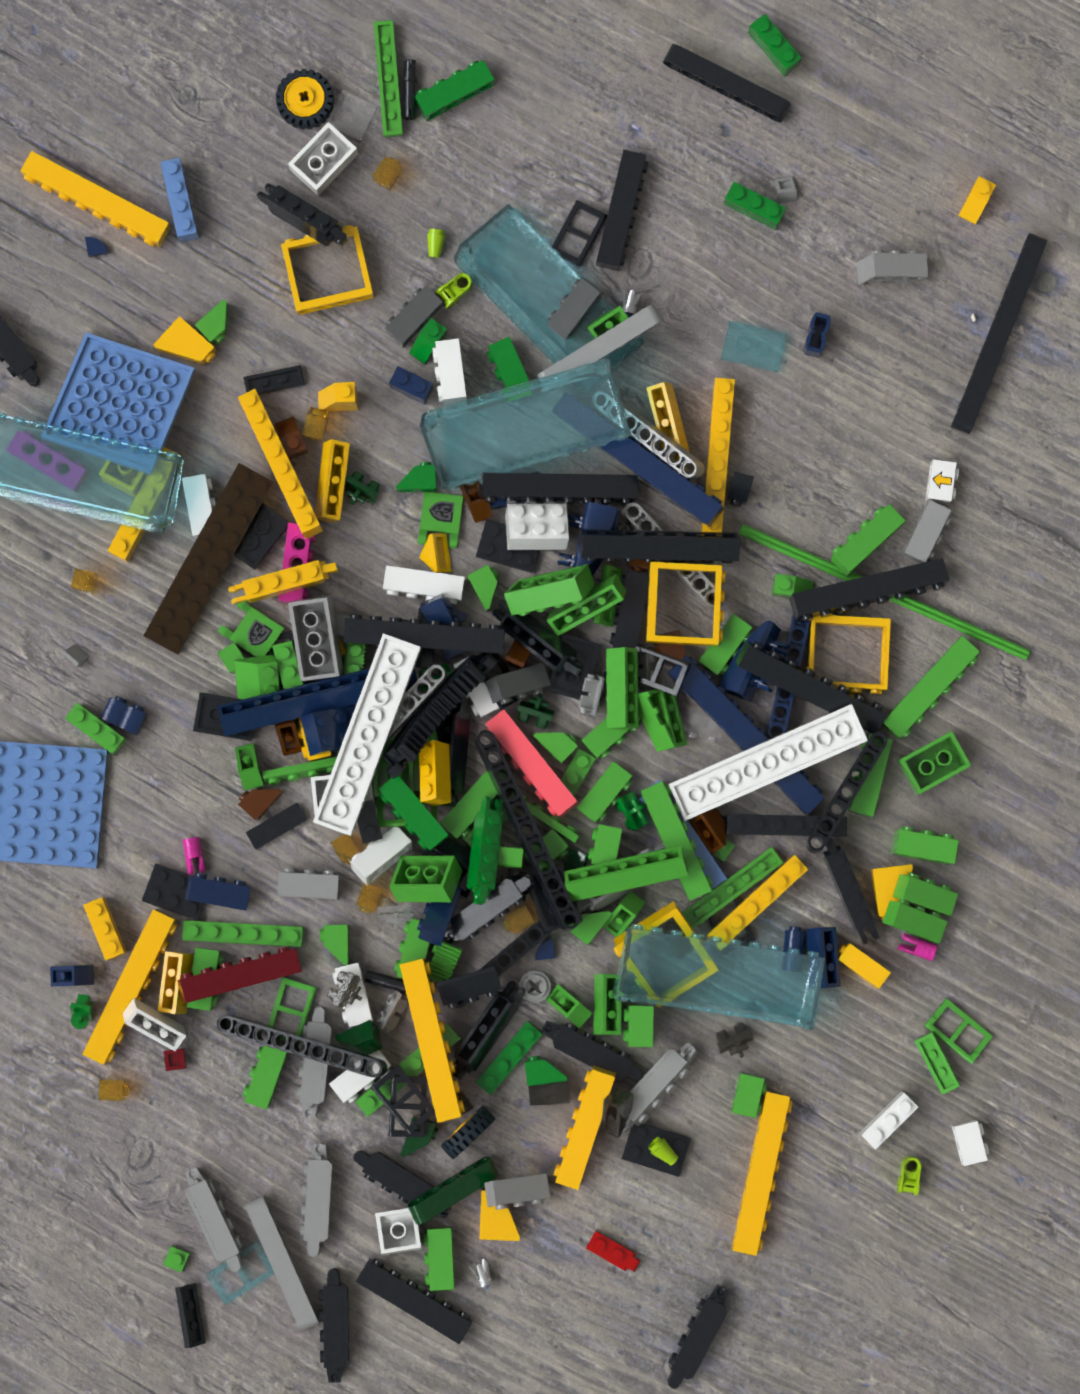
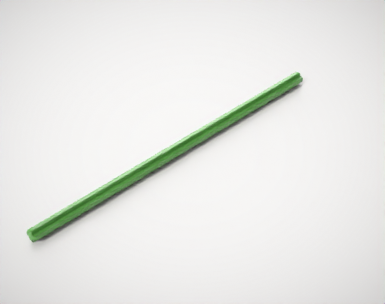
M745 524L741 526L739 534L844 581L863 577L854 572H851L846 577L835 564ZM911 597L896 600V598L889 599L896 604L1023 660H1026L1030 654V650Z

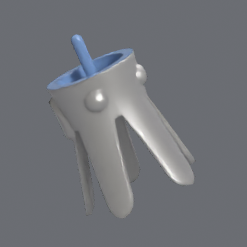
M623 289L622 309L627 316L636 314V307L643 293L635 295V291L631 290L629 294Z
M486 1259L482 1260V1266L472 1263V1268L468 1267L477 1279L478 1287L486 1286V1289L489 1290L487 1285L493 1283V1280L490 1276L488 1259L487 1261Z

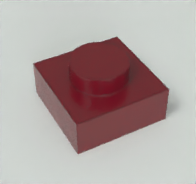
M184 1048L177 1049L176 1051H164L166 1071L187 1068Z

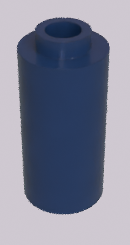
M789 926V930H785L781 970L798 972L802 970L805 932H801V927Z

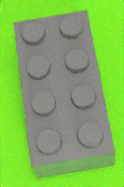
M332 595L288 602L300 681L337 677L344 674Z

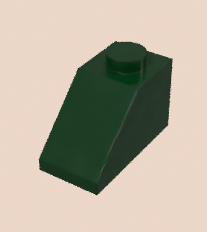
M371 1020L335 1036L343 1048L365 1055L382 1049L380 1030Z
M413 1116L410 1125L419 1117ZM429 1120L425 1121L424 1137H406L400 1156L405 1157L429 1144L431 1139L435 1140L438 1128H435L436 1123Z

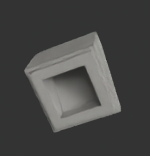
M793 177L774 180L778 203L797 200V189Z
M72 645L62 652L77 667H81L89 658V655L77 645Z

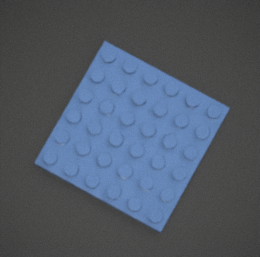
M86 332L41 437L44 440L152 475L196 370L194 367Z
M0 741V861L98 868L108 750Z

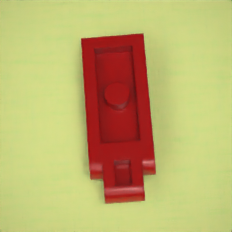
M596 1230L586 1246L587 1250L624 1271L628 1268L635 1272L641 1262L634 1257L636 1253Z

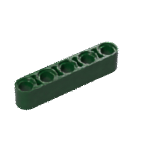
M487 1156L479 1159L412 1200L407 1207L415 1223L419 1225L427 1222L485 1186L484 1183L495 1180L499 1174L491 1157Z

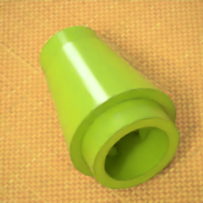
M429 229V233H427L428 257L440 258L446 238L444 230Z
M656 1137L648 1147L652 1155L668 1163L670 1166L678 1159V1156L664 1138Z

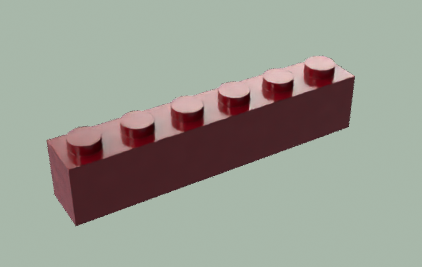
M288 946L277 949V954L271 955L270 951L258 954L259 958L255 960L247 957L240 959V964L232 965V962L221 964V969L205 968L201 970V974L195 976L193 972L181 975L182 979L177 980L182 1003H189L300 973L302 971L296 949L290 950Z

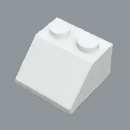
M408 1208L375 1213L382 1256L422 1249L419 1227Z

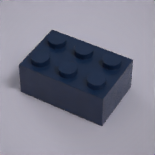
M356 705L314 712L301 717L310 756L340 751Z

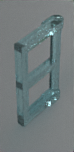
M257 1241L239 1253V1256L242 1258L255 1250L268 1271L250 1282L241 1269L237 1273L245 1286L227 1297L214 1276L228 1267L226 1262L206 1273L207 1279L216 1290L224 1305L274 1274L266 1254Z

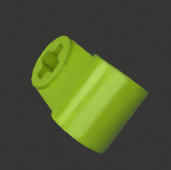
M460 273L448 283L442 285L435 294L440 296L446 304L445 307L449 309L472 290L471 278L465 273ZM467 280L468 285L465 288H460L458 286L459 281Z
M907 1155L901 1161L897 1193L909 1192L918 1196L921 1163L915 1156ZM911 1160L915 1161L916 1167L913 1170H907L906 1164Z

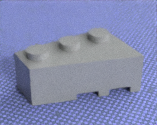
M883 250L872 251V254L857 262L858 285H865L868 281H877V284H883V281H895V283L919 282L928 277L927 254H919V251H909L907 253H901L900 250L891 251L890 253H884Z

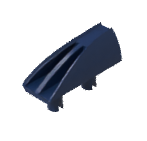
M586 502L584 517L568 514L567 517L575 521L568 522V527L616 530L621 510L603 504ZM579 537L576 556L560 553L559 556L567 560H558V565L576 567L588 564L593 576L604 558H596L594 561L582 558L579 552Z
M770 620L765 621L746 639V641L748 640L752 643L757 641L764 646V649L768 651L775 650L783 656L788 654L781 648L790 650V644L777 641L781 629ZM745 641L731 661L721 680L720 686L727 693L751 702L757 688L771 693L773 690L765 684L775 685L738 667L735 660L745 645Z

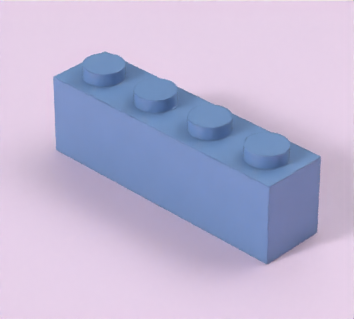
M180 158L162 161L160 163L177 237L180 243L198 239L199 235Z

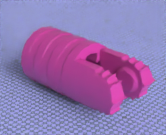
M200 837L183 839L182 843L188 875L194 873L192 858H197L199 871L201 873L205 872Z
M903 933V940L915 944V947L899 944V950L929 961L933 960L937 944Z

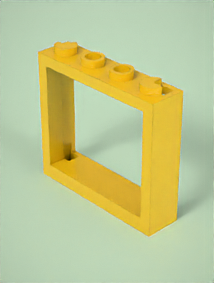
M357 226L342 227V232L347 237H354L365 288L300 302L289 251L321 243L308 235H305L303 239L296 240V238L285 240V243H281L297 315L374 298Z
M650 562L646 643L717 647L719 642H722L723 630H719L720 622H723L724 610H720V603L724 602L725 591L721 590V583H725L726 571H722V565ZM658 569L715 572L712 638L655 635Z
M836 615L821 618V616L813 617L814 619L810 621L807 660V667L814 670L816 625L882 628L879 684L834 681L833 684L837 686L842 684L848 687L851 693H862V690H870V694H882V691H886L888 686L891 619Z
M674 901L613 939L615 953L619 958H624L626 961L624 965L628 972L635 974L636 978L634 979L639 988L644 987L647 992L645 996L651 1004L655 1003L658 1008L719 970L715 960ZM673 917L705 965L657 995L625 947Z

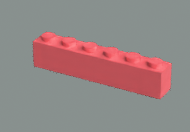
M504 709L485 723L488 727L487 730L491 731L501 743L499 746L504 755L509 753L513 758L510 761L516 770L521 769L524 772L523 779L529 786L533 784L536 787L535 794L541 801L545 799L548 802L549 806L547 809L553 816L558 815L561 818L579 804Z

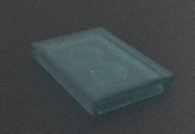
M729 321L720 360L778 372L787 333Z

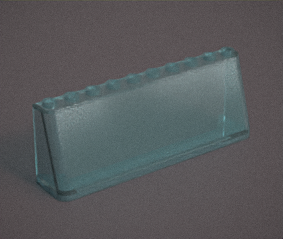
M507 204L459 245L454 256V261L458 268L470 276L471 281L553 364L594 340L595 338L587 328V324L600 315L614 309L613 306L607 304L601 297L570 339L567 340L547 326L549 323L548 317L554 310L558 311L561 307L560 301L566 294L569 296L573 291L571 287L577 279L581 280L584 277H581L574 270V267L567 263L560 253L553 249L547 243V240L534 230L532 224L525 221L520 216L519 211L510 204ZM642 336L636 338L569 381L583 395L591 396L644 345L645 341Z
M609 359L599 360L430 410L422 415L420 428L442 490H454L459 485L466 483L467 485L474 484L479 480V476L482 473H512L517 468H529L538 462L547 463L555 457H567L572 452H585L593 446H605L610 441H622L631 436L630 426Z
M0 412V497L158 533L165 532L173 525L184 459L183 456H178L177 452L167 451L165 453L159 451L156 447L143 448L138 443H121L120 439L109 438L108 440L102 438L99 434L86 435L81 430H64V427L59 425H52L51 427L45 425L42 421L29 422L24 417L15 416L11 418L7 417V414Z
M632 924L631 927H627L612 997L617 1001L627 1002L629 1000L631 1002H642L783 1023L814 1030L825 958L820 957L819 952L808 951L807 954L800 953V949L788 948V951L780 950V946L769 945L768 948L761 947V943L749 942V945H744L741 940L730 939V942L722 941V937L710 936V939L702 938V934L697 933L685 936L682 931L671 930V933L663 932V928L651 927V930L643 929V925Z

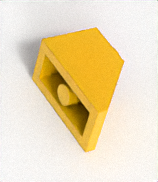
M978 176L958 216L976 224L996 184Z

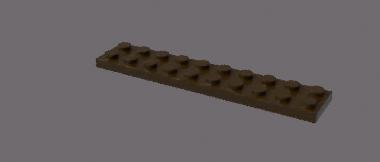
M238 463L146 629L144 637L177 655L180 653L274 483L273 481Z

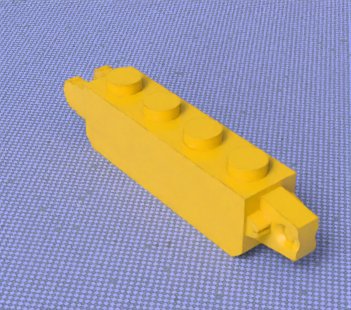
M317 560L244 580L241 584L229 587L228 591L234 593L244 589L245 592L244 596L232 599V604L246 601L252 603L324 583L326 579H329L328 574L338 572L335 562L325 564V561L320 562Z

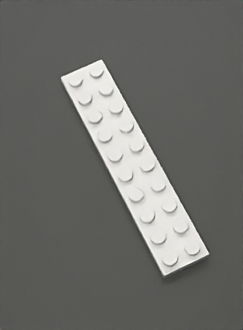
M386 634L382 635L313 820L314 823L352 836L421 650L420 646Z
M849 704L668 785L684 821L868 740L852 704Z

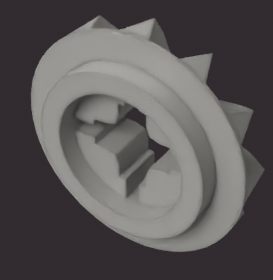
M540 971L527 972L519 982V988L523 987L526 989L523 998L532 1003L541 1002L546 999L551 990L550 980ZM530 979L534 983L541 980L542 982L538 987L542 993L535 990L528 993L531 988L528 980Z

